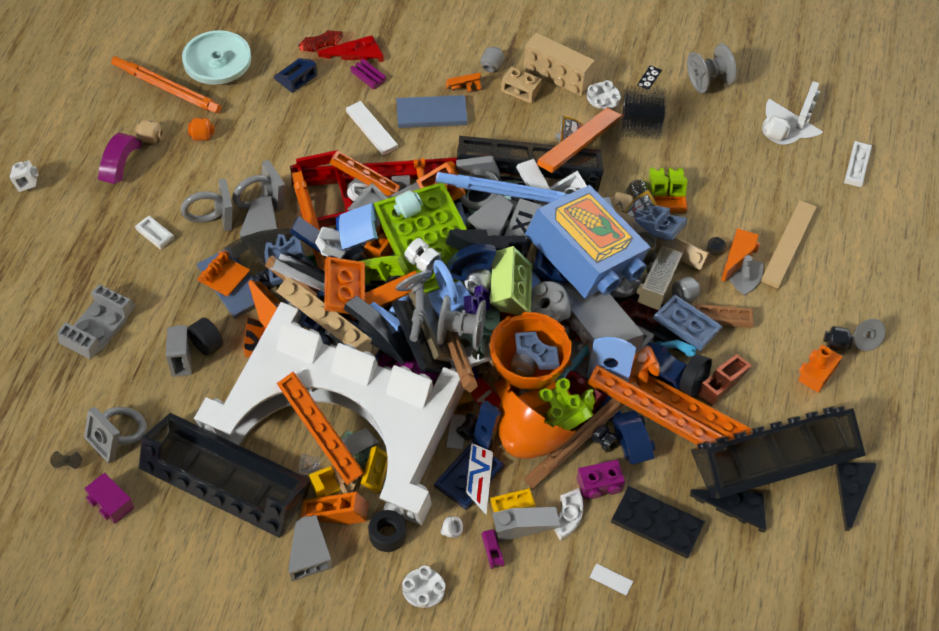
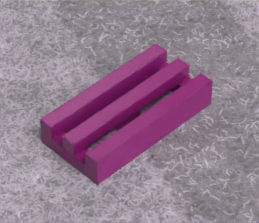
M361 59L360 63L357 62L355 67H350L351 73L372 89H376L386 82V76L364 59Z

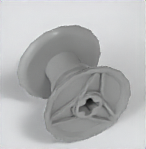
M721 43L716 46L714 59L711 60L707 58L704 61L697 52H691L688 55L687 70L689 78L699 93H705L709 87V78L715 79L717 75L726 84H733L737 76L735 59L725 44Z
M446 295L442 302L438 322V344L442 345L448 331L458 332L461 336L463 333L473 335V348L478 351L485 323V300L480 302L476 314H469L465 310H462V312L451 311V298Z

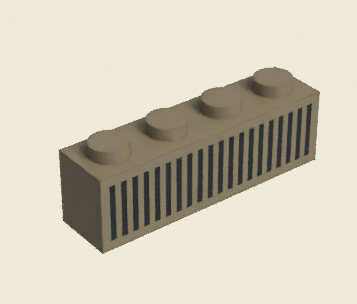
M661 246L659 252L655 251L647 273L645 272L642 283H640L637 294L640 295L638 303L660 310L679 267L683 253Z

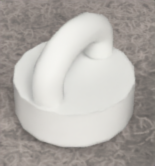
M447 517L441 528V534L450 538L459 537L463 531V523L459 517Z

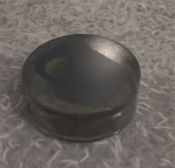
M719 237L709 239L707 244L708 252L716 256L723 254L726 248V242Z

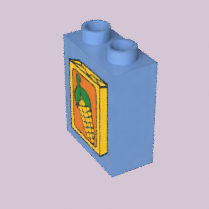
M590 185L538 208L525 233L584 298L599 291L603 295L610 294L618 287L621 279L625 277L629 282L636 280L647 267L642 261L651 248Z

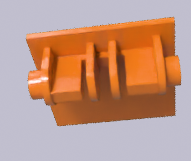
M224 250L223 252L220 251L219 255L211 261L212 263L208 264L205 271L201 272L197 281L228 297L250 272V269L229 259V253Z

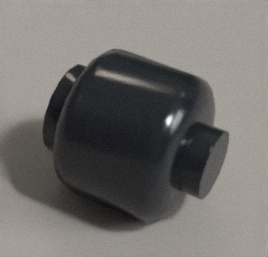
M832 326L829 331H825L823 342H826V347L831 350L844 353L847 349H851L853 335L847 328Z

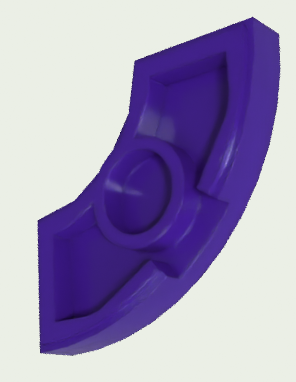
M481 285L475 287L473 296L468 295L464 297V310L466 313L476 314L478 306L483 300L486 302V311H488L491 305L489 299L491 292Z

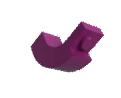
M120 132L115 134L108 142L102 155L98 180L112 184L122 181L127 157L133 150L142 147V141L132 135Z

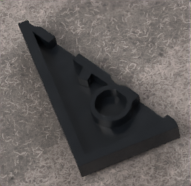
M842 462L835 465L845 531L852 529L875 471L876 463Z
M690 490V497H693L696 501L702 504L706 502L716 507L715 510L729 517H734L744 524L747 522L759 528L758 531L765 532L766 520L763 492L743 491L722 498H711L708 490Z

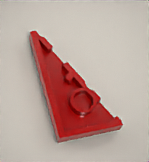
M373 35L317 51L318 57L324 59H331V56H340L341 60L364 59L367 61L368 58L378 59V62L384 61V56Z

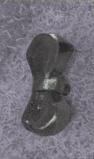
M55 451L50 457V463L54 468L70 466L77 469L82 463V457L78 452H74L69 456Z

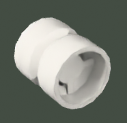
M417 238L405 251L404 258L413 265L417 264L416 267L423 272L427 270L432 271L434 269V262L441 259V254L435 249L429 248V245L422 239Z

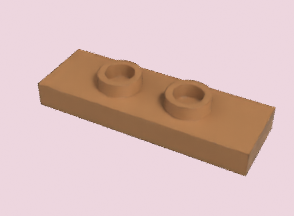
M696 304L695 306L696 309L721 326L753 328L752 308Z

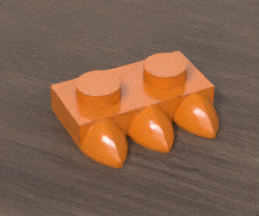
M646 346L635 353L628 383L635 382L637 385L636 377L640 381L647 383L648 370L651 374L659 376L660 366L650 346Z

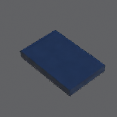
M473 441L434 483V487L465 510L474 502L466 493L471 444L477 445ZM494 456L492 458L490 483L504 468V463Z

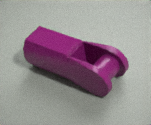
M495 530L482 532L481 535L490 569L498 565L504 567V560ZM498 554V557L491 558V555Z

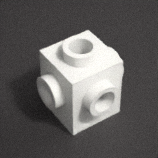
M28 160L18 162L12 166L10 179L18 192L36 187L39 174L37 168L32 166Z

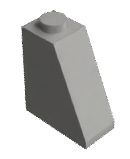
M499 194L468 217L467 230H487L488 236H502L506 223L512 216L513 204L509 199Z
M271 196L252 200L240 231L242 248L268 242H277L278 232Z
M187 325L167 327L166 359L172 377L192 375L191 346Z
M316 515L305 516L295 522L288 568L291 582L332 568L331 557Z

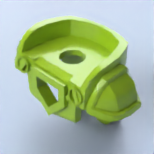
M560 378L556 381L554 389L544 388L539 391V399L543 402L548 401L551 405L548 412L544 415L546 418L544 422L552 427L557 425L569 431L593 416L592 410L595 403L593 389L586 390L580 397L578 394L569 395L567 389L570 387L569 380Z

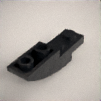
M453 229L449 230L445 243L459 251L474 244H489L495 246L496 251L514 246L522 253L526 244L525 236L517 235L488 236L487 230Z

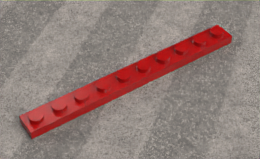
M457 157L425 159L424 174H428L446 162L453 161L456 166ZM413 160L362 164L389 180H392L391 176L409 175L410 179L418 178ZM333 165L302 169L303 178L307 186L338 184ZM291 171L292 187L294 185L292 173H296L298 171ZM343 171L345 183H351L355 178Z

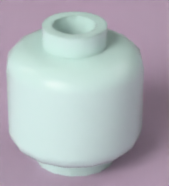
M408 190L395 198L396 204L393 205L398 216L402 214L407 219L420 213L423 203L417 192L413 193V191Z

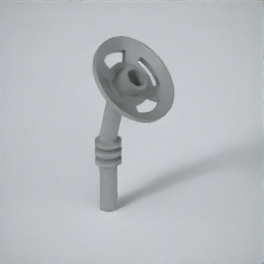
M431 270L412 275L395 287L396 291L412 290L413 293H416V309L413 312V325L410 334V340L413 342L418 340L421 324L424 323L423 284L432 276Z

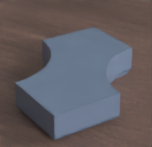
M536 332L515 333L517 354H525L534 359L539 370L557 369L560 366L558 347L542 343L538 339Z

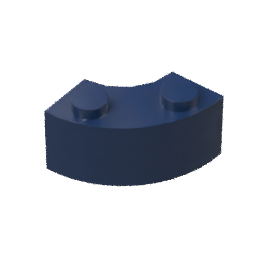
M474 244L458 251L446 265L452 278L464 282L467 276L476 270H490L496 255L495 246Z
M648 342L646 346L652 348L660 366L659 376L651 374L649 370L648 374L681 391L680 380L687 364L674 358L665 346Z
M635 410L612 416L614 432L620 438L619 442L625 460L632 465L655 459L653 453L656 450L655 444L649 438L645 428L644 417L642 415L639 416Z

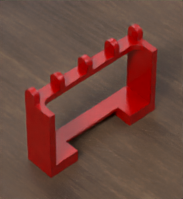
M338 150L296 158V164L290 166V171L302 172V169L329 164ZM335 166L334 170L345 211L317 217L319 228L336 225V218L340 214L349 212L348 208L352 204L347 194L343 171Z

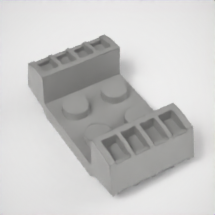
M101 284L91 292L94 302L74 325L65 322L57 333L59 344L90 360L105 348L126 323L127 317L135 308L132 300Z

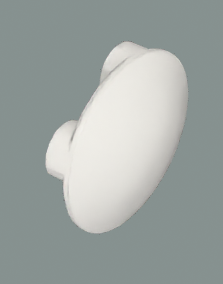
M609 80L595 83L588 87L587 99L592 106L604 110L607 107L612 109L620 102V92Z
M421 566L419 569L411 571L402 583L405 599L416 607H432L439 603L445 594L446 586L443 578L428 566Z

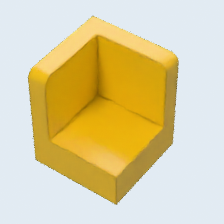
M332 466L309 474V479H311L310 485L317 498L332 496L341 491L334 476Z

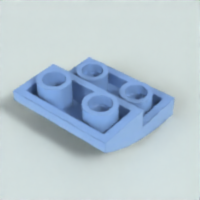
M373 203L340 215L339 234L342 250H348L378 239L374 222H377Z

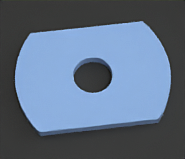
M616 337L595 339L586 378L589 380L595 366L598 365L628 382L636 347ZM614 358L617 360L618 365L609 368L605 366L604 360Z

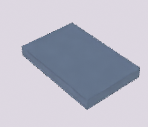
M674 295L653 317L655 321L693 345L699 351H702L722 328L716 321L677 295Z

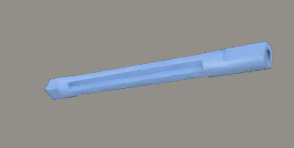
M438 172L436 175V183L547 203L569 195L560 191L460 174L452 175Z

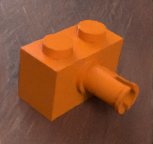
M821 345L818 350L814 349L808 358L810 361L808 363L804 362L799 369L801 375L798 381L819 393L839 366L843 356Z

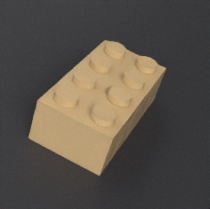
M535 33L525 44V70L579 96H582L592 84L595 60L538 33Z

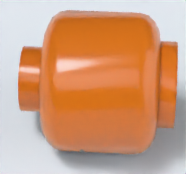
M193 118L188 123V135L195 141H208L211 135L215 133V126L211 124L208 118Z

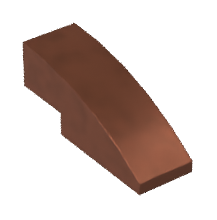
M738 354L734 355L718 367L714 374L701 384L697 394L710 405H714L747 373L752 365Z

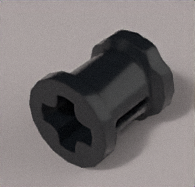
M469 413L465 416L466 420L456 429L457 434L465 440L473 438L472 434L475 431L478 420L477 416Z

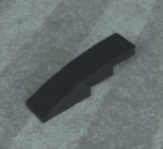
M358 296L345 304L343 310L359 320L357 327L373 337L371 344L402 365L414 357L405 339L373 307Z

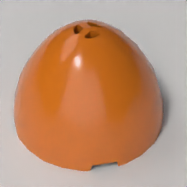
M523 312L522 315L505 318L496 326L490 338V354L496 370L506 382L517 388L533 390L550 385L561 375L569 362L572 343L566 334L565 328L555 319L540 313ZM536 332L538 339L542 343L558 347L560 366L557 369L539 370V367H537L534 377H523L515 374L510 367L514 354L517 351L515 333Z
M511 384L507 387L499 406L501 417L498 430L501 443L510 455L520 459L541 457L559 449L576 433L575 429L574 431H568L557 425L555 427L550 426L544 422L546 420L545 416H541L517 396L521 388Z

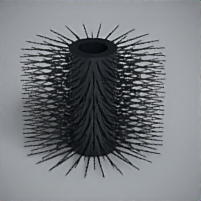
M627 85L624 94L625 102L622 106V137L627 131L626 138L630 132L629 138H631L636 128L638 129L636 135L639 129L641 130L640 136L643 131H645L643 136L649 131L647 138L650 136L651 139L657 140L661 127H663L666 113L664 105L666 103L664 101L666 99L664 97L666 91L663 92L658 88L652 87L651 92L646 96L648 91L645 92V95H642L644 89L640 94L639 91L641 89L639 88L637 93H635L637 89L635 87L634 91L631 92L633 86L627 91L629 87Z

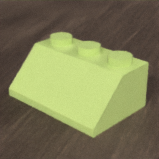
M514 246L497 250L491 265L490 303L500 312L522 315L523 312H531L532 264Z

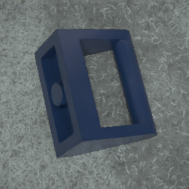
M298 58L274 75V79L294 93L317 76L316 63L309 59ZM301 66V68H299L297 71H295L294 73H292L290 76H286V75H288L290 72H292L293 70H295L297 67Z

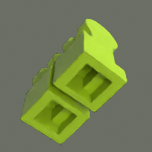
M649 168L648 180L652 196H667V191L669 196H686L688 181L684 177L683 168H677V171H674L673 168H668L667 177L665 176L664 168H659V171L655 170V168Z

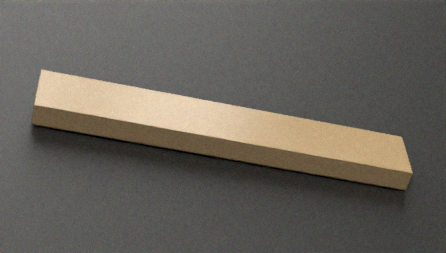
M799 200L761 282L779 288L816 210V206Z

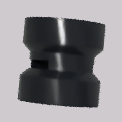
M604 424L598 427L591 436V440L596 444L599 443L606 453L611 451L620 439L615 433L609 432V428Z

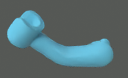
M680 340L664 343L661 341L655 342V344L665 346L666 349L677 348L687 356L693 357L696 354V348L693 345Z

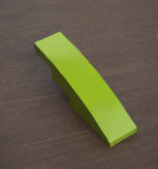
M401 255L359 261L365 262V285L371 281H386L389 276H404L409 271Z

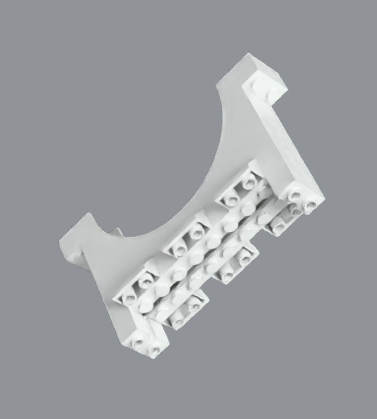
M280 302L226 402L223 403L219 399L213 398L211 400L206 397L194 417L198 426L240 446L244 438L259 422L278 410L292 406L276 383L294 371L315 402L331 403L348 408L362 416L376 429L385 443L388 456L386 480L379 497L381 500L386 501L384 510L396 511L404 519L422 526L432 502L427 488L419 483L465 390L457 370L443 367L433 388L432 380L425 374H415L405 366L398 367L394 365L392 369L389 367L382 368L377 365L376 358L372 353L358 351L350 344L343 345L338 343L337 346L323 344L321 336L317 331L303 329L304 326L299 323L301 314L296 306L291 303L285 304Z

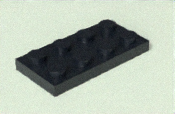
M628 486L612 517L611 523L688 559L705 521Z

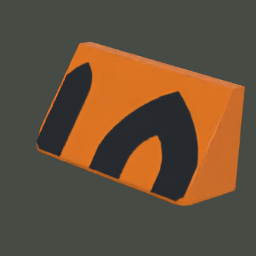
M247 318L245 357H251L265 331L263 324L253 318Z

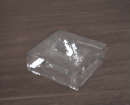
M302 454L297 473L309 478V474L319 471L322 458Z

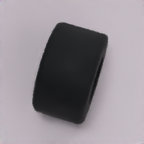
M202 317L188 327L191 341L202 354L209 356L222 347V336L209 319Z
M383 510L376 513L370 519L368 531L373 547L379 551L392 552L404 544L407 530L406 522L402 515L396 511ZM384 526H391L396 529V532L391 536H384L379 533V530Z

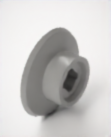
M868 319L860 323L854 333L856 347L862 351H871L877 348L885 337L884 324L877 319Z

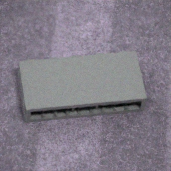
M562 284L574 300V304L571 305L570 317L566 320L590 351H592L594 340L602 337L620 338L636 347V350L642 349L644 334L610 294L603 295L599 291L584 298L572 284ZM607 358L604 360V362L611 360L613 358Z

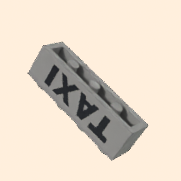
M520 198L518 204H514L511 214L513 216L511 221L508 220L506 223L505 236H525L526 244L521 253L524 256L530 243V239L525 233L541 205Z

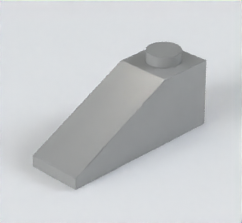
M556 507L511 508L492 513L499 542L561 527Z

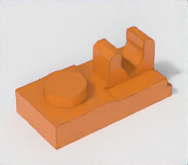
M481 72L449 78L445 82L446 89L454 91L466 85L467 92H471V85L473 83L477 91L481 89L479 80Z

